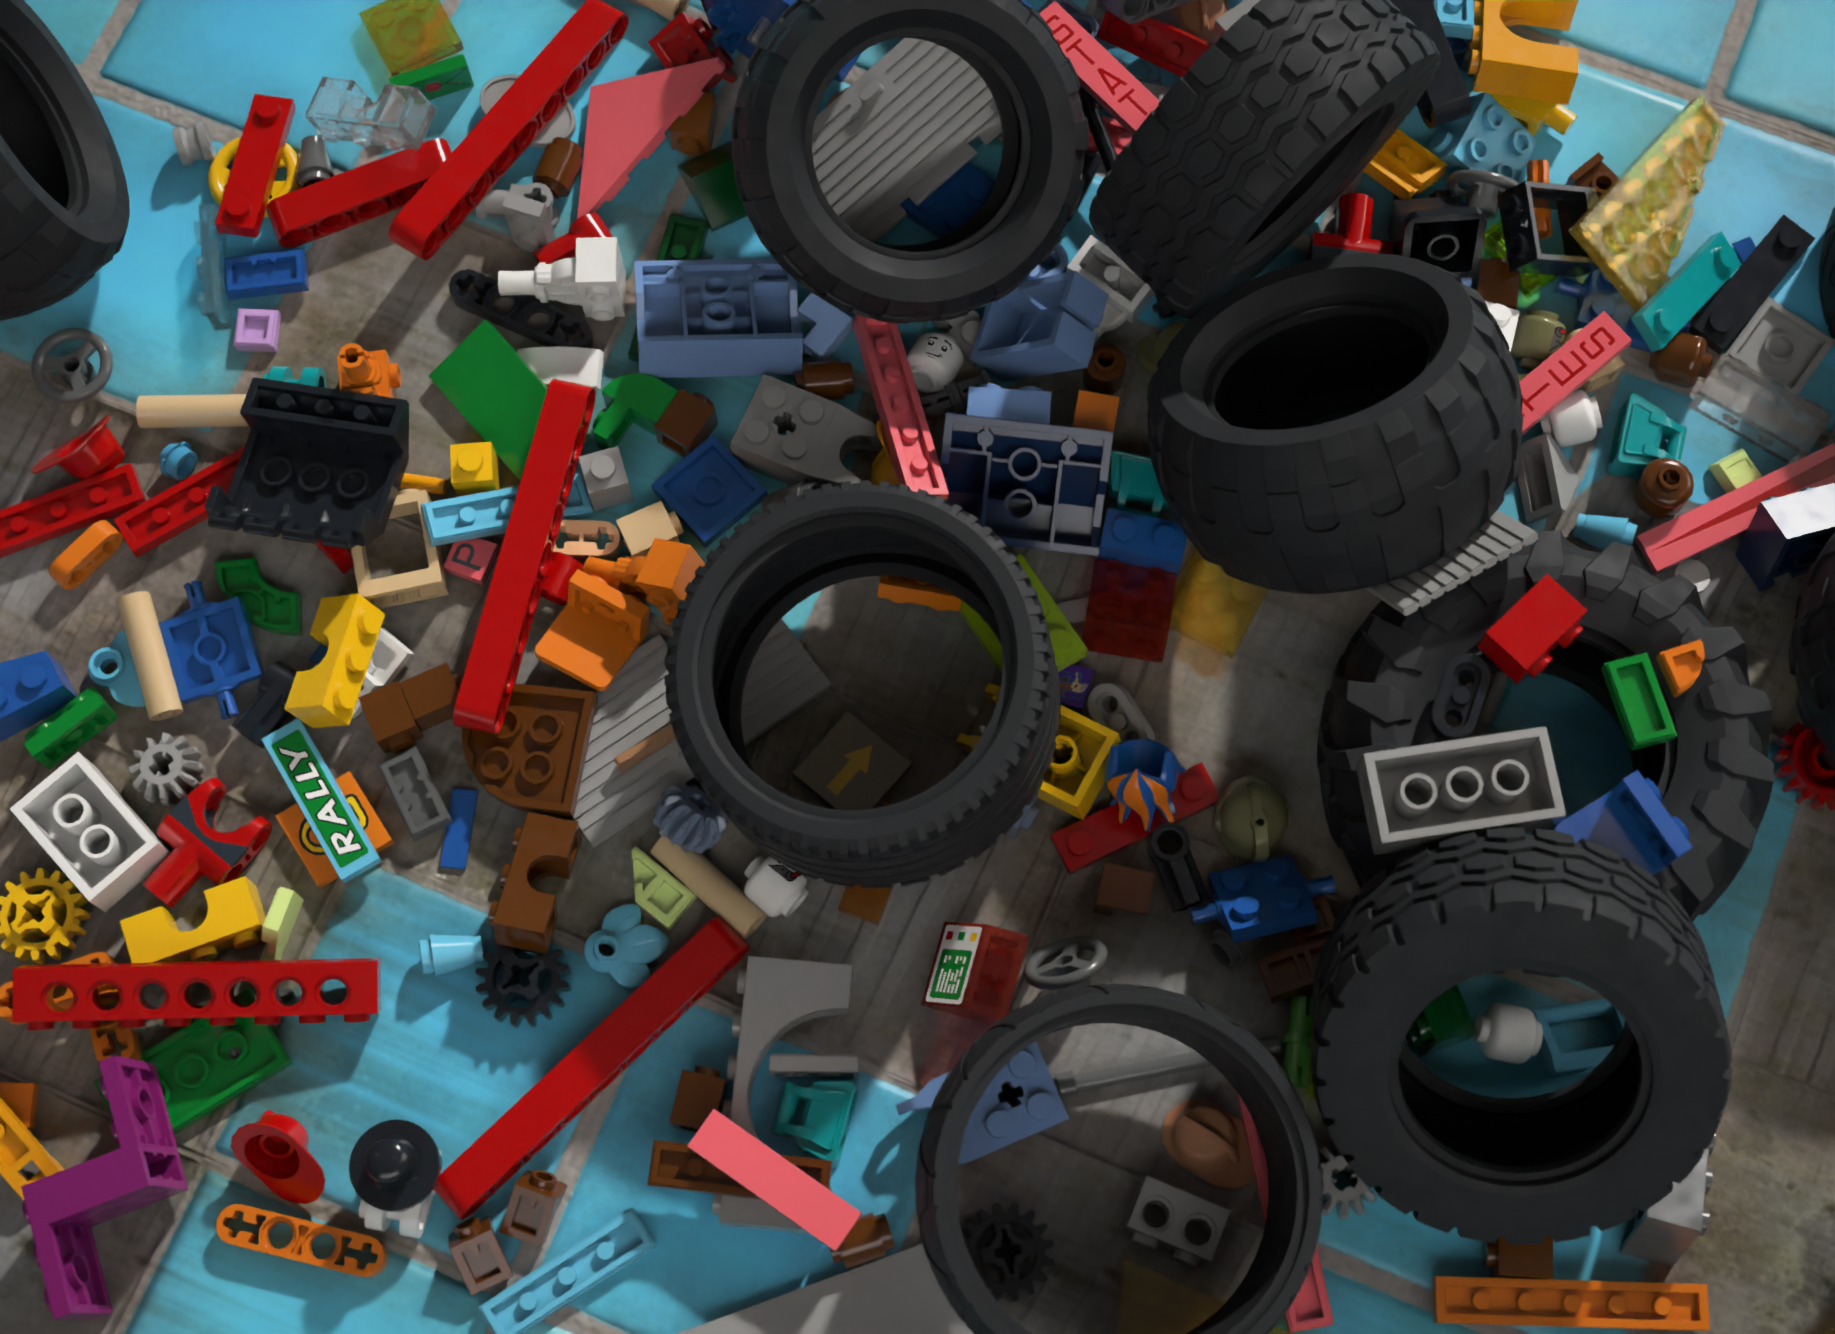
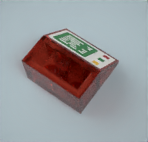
M944 921L921 1006L994 1025L1010 1012L1029 936L988 924Z

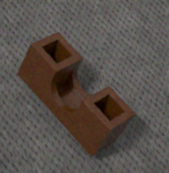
M528 812L524 826L516 828L512 841V851L515 854L511 864L505 863L501 874L500 888L503 889L500 901L493 900L488 915V926H493L496 944L547 954L558 919L556 895L542 893L532 887L537 881L545 877L555 876L570 879L581 843L578 821Z

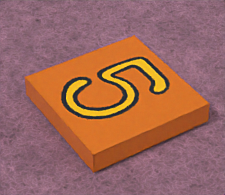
M348 771L335 779L377 853L394 844L393 839L353 774ZM298 803L277 814L276 818L317 886L321 889L339 878Z

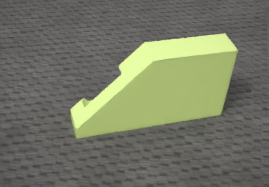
M635 846L631 851L635 902L670 930L696 900L697 896Z
M281 886L277 889L262 927L261 940L266 942V945L259 960H281L304 901L295 891Z

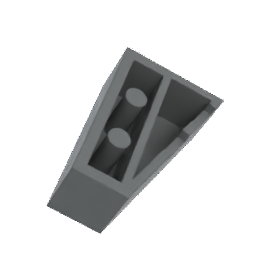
M1716 1134L1708 1149H1703L1702 1158L1692 1172L1680 1184L1673 1182L1674 1186L1671 1193L1644 1212L1635 1207L1634 1227L1629 1236L1622 1239L1620 1253L1673 1267L1697 1236L1705 1234L1709 1223V1210L1704 1208V1197L1708 1194L1713 1179V1170L1707 1168L1708 1155L1712 1153L1715 1146Z

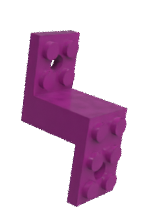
M116 1055L99 1061L102 1073L99 1079L100 1089L104 1097L109 1101L113 1116L110 1122L111 1132L115 1140L120 1144V1149L21 1186L24 1196L22 1211L26 1221L31 1225L35 1241L33 1256L35 1262L42 1270L46 1286L44 1289V1301L54 1320L99 1319L113 1313L92 1231L93 1226L188 1190L156 1064Z

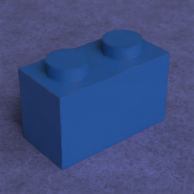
M1108 508L1097 563L1178 579L1187 536L1177 522Z

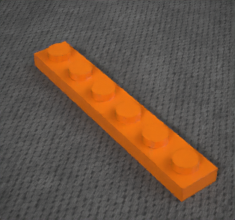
M1454 1276L1432 1277L1433 1318L1436 1324L1710 1331L1707 1284Z

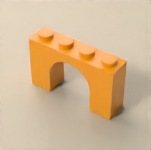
M1474 0V31L1471 40L1469 39L1468 46L1472 51L1467 69L1468 74H1474L1473 91L1568 105L1578 76V48L1533 42L1519 37L1507 27L1528 25L1569 31L1578 0Z

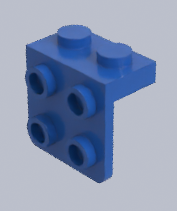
M1638 770L1623 778L1610 792L1561 821L1553 829V831L1572 835L1575 843L1584 838L1605 846L1618 853L1620 860L1626 857L1647 871L1651 876L1674 863L1693 848L1688 841L1690 835L1685 825L1677 817L1670 816L1661 803L1662 795L1658 787L1649 778L1644 779Z

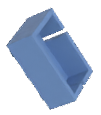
M1077 271L1021 282V285L1007 296L996 302L992 301L986 304L970 361L981 368H985L987 372L1002 382L1087 368L1093 354V347L1097 336L1093 329L1100 326L1109 294Z

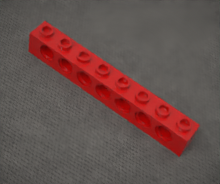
M381 958L21 965L13 968V1022H26V1030L54 1029V1021H72L73 1029L99 1028L100 1020H118L119 1028L145 1027L146 1019H164L165 1027L190 1026L191 1018H209V1025L212 1026L235 1025L236 1017H254V1024L258 1025L281 1023V1016H299V1023L306 1024L326 1022V1015H344V1022L371 1021V1014H378L381 1011ZM337 979L345 985L347 994L343 1001L338 1003L331 1002L324 996L323 987L327 980ZM292 980L300 986L302 995L299 1002L290 1004L281 999L279 996V986L282 981ZM247 981L255 987L256 999L253 1004L245 1005L236 1000L234 988L238 982ZM194 982H201L209 987L211 999L207 1005H197L190 999L189 989ZM149 983L158 984L164 989L165 1001L162 1006L155 1007L146 1002L144 990ZM104 984L114 986L119 992V1003L114 1008L104 1006L99 1000V990ZM58 985L68 987L73 993L74 1000L69 1009L61 1008L54 1002L53 993Z

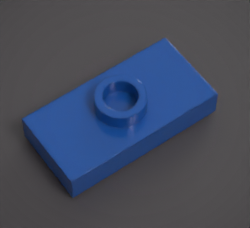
M304 249L224 258L225 291L229 300L309 291L307 254Z

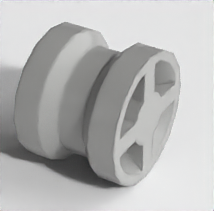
M205 121L196 123L194 128L184 129L183 127L173 128L176 150L184 167L192 166L195 160L204 159L209 162L215 159L216 152L213 140Z

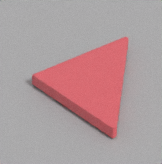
M719 57L590 86L577 219L588 213H596L606 200L609 202L613 200L630 180L628 174L642 158L647 160L667 137L664 133L678 116L684 117L704 94L701 90L715 74L720 75L725 70V63Z

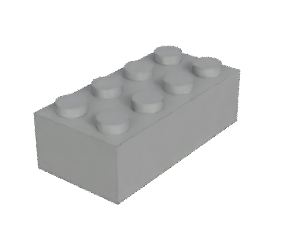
M1546 726L1364 753L1356 766L1374 855L1417 849L1426 844L1439 846V840L1442 838L1475 831L1477 836L1481 837L1485 836L1486 829L1523 827L1525 832L1534 831L1535 828L1551 829L1555 828L1566 816Z

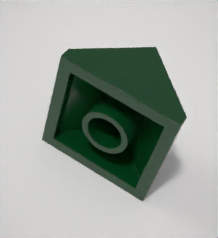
M732 141L677 166L705 220L709 222L712 232L747 216L736 187L733 170Z

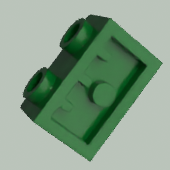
M91 686L28 732L24 737L26 740L24 746L36 760L50 770L119 717L99 691Z

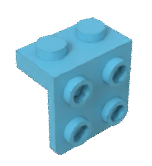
M1483 92L1471 96L1470 115L1444 124L1440 132L1431 140L1430 152L1448 164L1446 169L1460 166L1464 170H1485L1507 176L1517 182L1535 148V137L1488 93Z

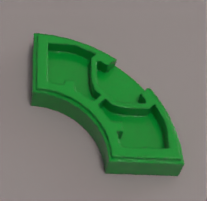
M256 557L214 561L215 573L222 593L227 600L237 596L243 599L249 622L252 625L274 634L303 636L302 599L299 592L282 591L267 583L261 574L259 561Z

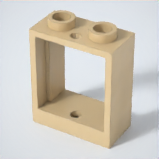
M411 488L399 491L389 519L420 513L429 568L371 580L365 546L356 545L351 548L358 594L378 609L449 595L446 573L443 569L444 562L441 545L430 547L420 510L422 503L432 502L427 490L420 491Z

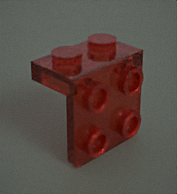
M1097 559L1094 563L1082 642L1088 651L1163 663L1170 630L1176 573L1165 571L1160 567L1147 568L1122 563L1118 560Z

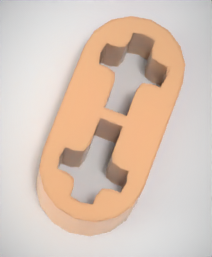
M562 520L557 539H559L560 533H566L568 539L572 541L565 542L564 548L560 549L557 548L555 543L553 552L566 554L579 562H585L590 556L612 561L621 553L623 545L617 527L610 522ZM601 534H608L609 540L612 541L606 543L605 549L602 550L598 549L595 542H586L599 541Z

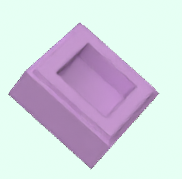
M238 309L234 338L235 349L237 351L277 353L281 324L280 312L278 310Z

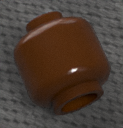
M1679 331L1663 349L1651 353L1649 368L1654 369V375L1658 381L1683 388H1691L1697 383L1699 377L1707 379L1714 355L1707 354L1708 345L1703 337Z
M1671 458L1656 459L1649 463L1636 479L1633 488L1634 500L1640 510L1649 516L1656 518L1670 517L1678 513L1692 496L1694 488L1693 476L1687 466L1678 460Z

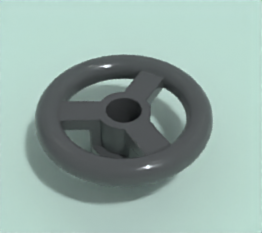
M1475 169L1456 171L1446 179L1447 190L1453 196H1462L1468 207L1476 206L1481 208L1486 220L1493 219L1496 216L1497 208H1499L1497 195L1519 184L1507 176ZM1458 183H1465L1470 186V190L1463 188Z
M68 328L50 335L39 345L32 359V377L39 391L46 397L61 403L82 402L95 396L106 385L112 373L113 357L108 344L96 333L82 328ZM71 340L84 341L75 353H69L63 357L48 356L61 343ZM96 350L100 356V368L97 375L94 366L88 360ZM79 365L75 371L70 372L72 368ZM44 369L58 371L65 384L74 391H63L53 387L47 381Z
M1085 936L1069 937L1052 942L1039 949L1028 959L1024 967V978L1028 984L1035 988L1056 990L1057 993L1070 988L1090 985L1089 978L1099 972L1107 960V948L1098 939ZM1086 949L1093 951L1094 957L1091 961L1078 959V950ZM1061 953V955L1056 957L1051 963L1039 967L1043 962H1045L1049 958Z

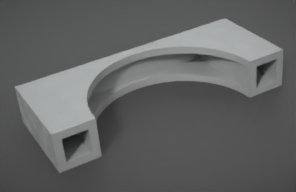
M748 956L747 968H739L737 994H744L742 1011H735L733 1017L732 1037H739L737 1055L730 1054L727 1080L734 1081L733 1097L725 1098L723 1115L756 1139L758 1138L752 1122L750 1103L753 1081L761 1061L771 1047L792 1029L818 1018L850 1016L854 977L853 965ZM713 1195L712 1214L719 1215L721 1226L809 1234L763 1200Z

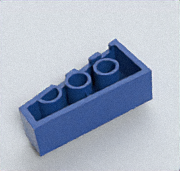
M47 651L0 663V742L54 714L77 697L62 665Z

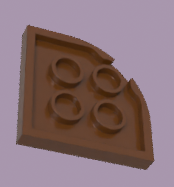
M515 683L503 726L497 735L462 727L463 750L473 774L488 793L507 806L532 813L574 817L598 697L595 692Z

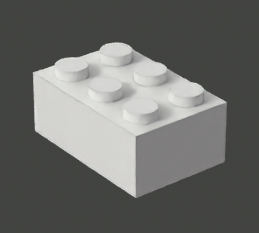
M79 752L74 754L10 808L87 900L104 912L109 910L150 875L171 853L95 765Z

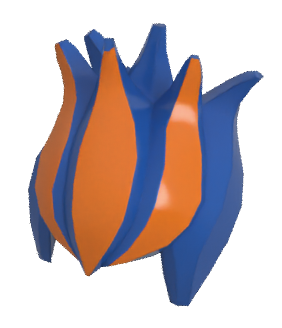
M1148 738L1132 739L1120 742L1118 745H1112L1105 762L1104 780L1107 783V788L1114 796L1110 805L1118 803L1120 823L1126 821L1133 809L1141 816L1144 831H1150L1156 808L1170 823L1174 822L1172 813H1175L1176 810L1172 802L1171 793L1177 785L1178 775L1185 772V767L1178 761L1174 752L1159 741Z

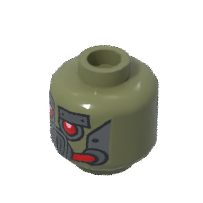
M1530 309L1527 311V315L1518 317L1510 353L1512 357L1520 360V368L1533 371L1563 345L1564 338L1566 337V327L1559 321V315L1544 310Z

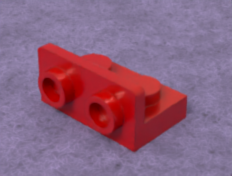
M681 12L648 41L666 69L719 57L725 63V70L720 75L715 74L703 87L702 92H709L722 79L731 84L738 79L731 69L734 65L732 58L723 48L717 47L711 39L714 36V32L701 17L694 19Z

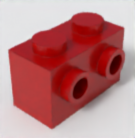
M1546 574L1486 631L1477 648L1516 684L1528 673L1533 678H1536L1553 660L1549 653L1558 644L1565 649L1582 633L1584 629L1579 623L1588 610L1552 577Z

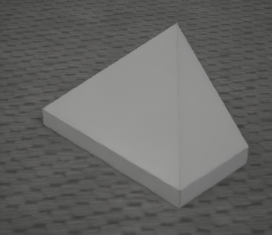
M1544 433L1522 442L1517 477L1525 519L1527 523L1531 524L1566 511L1580 479L1551 434Z

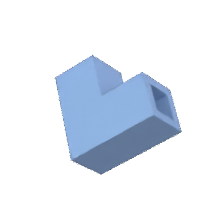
M812 292L797 309L798 321L812 329L803 340V353L815 361L828 360L852 331V318Z

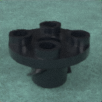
M388 1120L374 1125L358 1139L350 1156L349 1175L356 1193L367 1204L383 1211L404 1212L417 1206L430 1195L439 1179L443 1161L436 1142L422 1127L410 1121Z

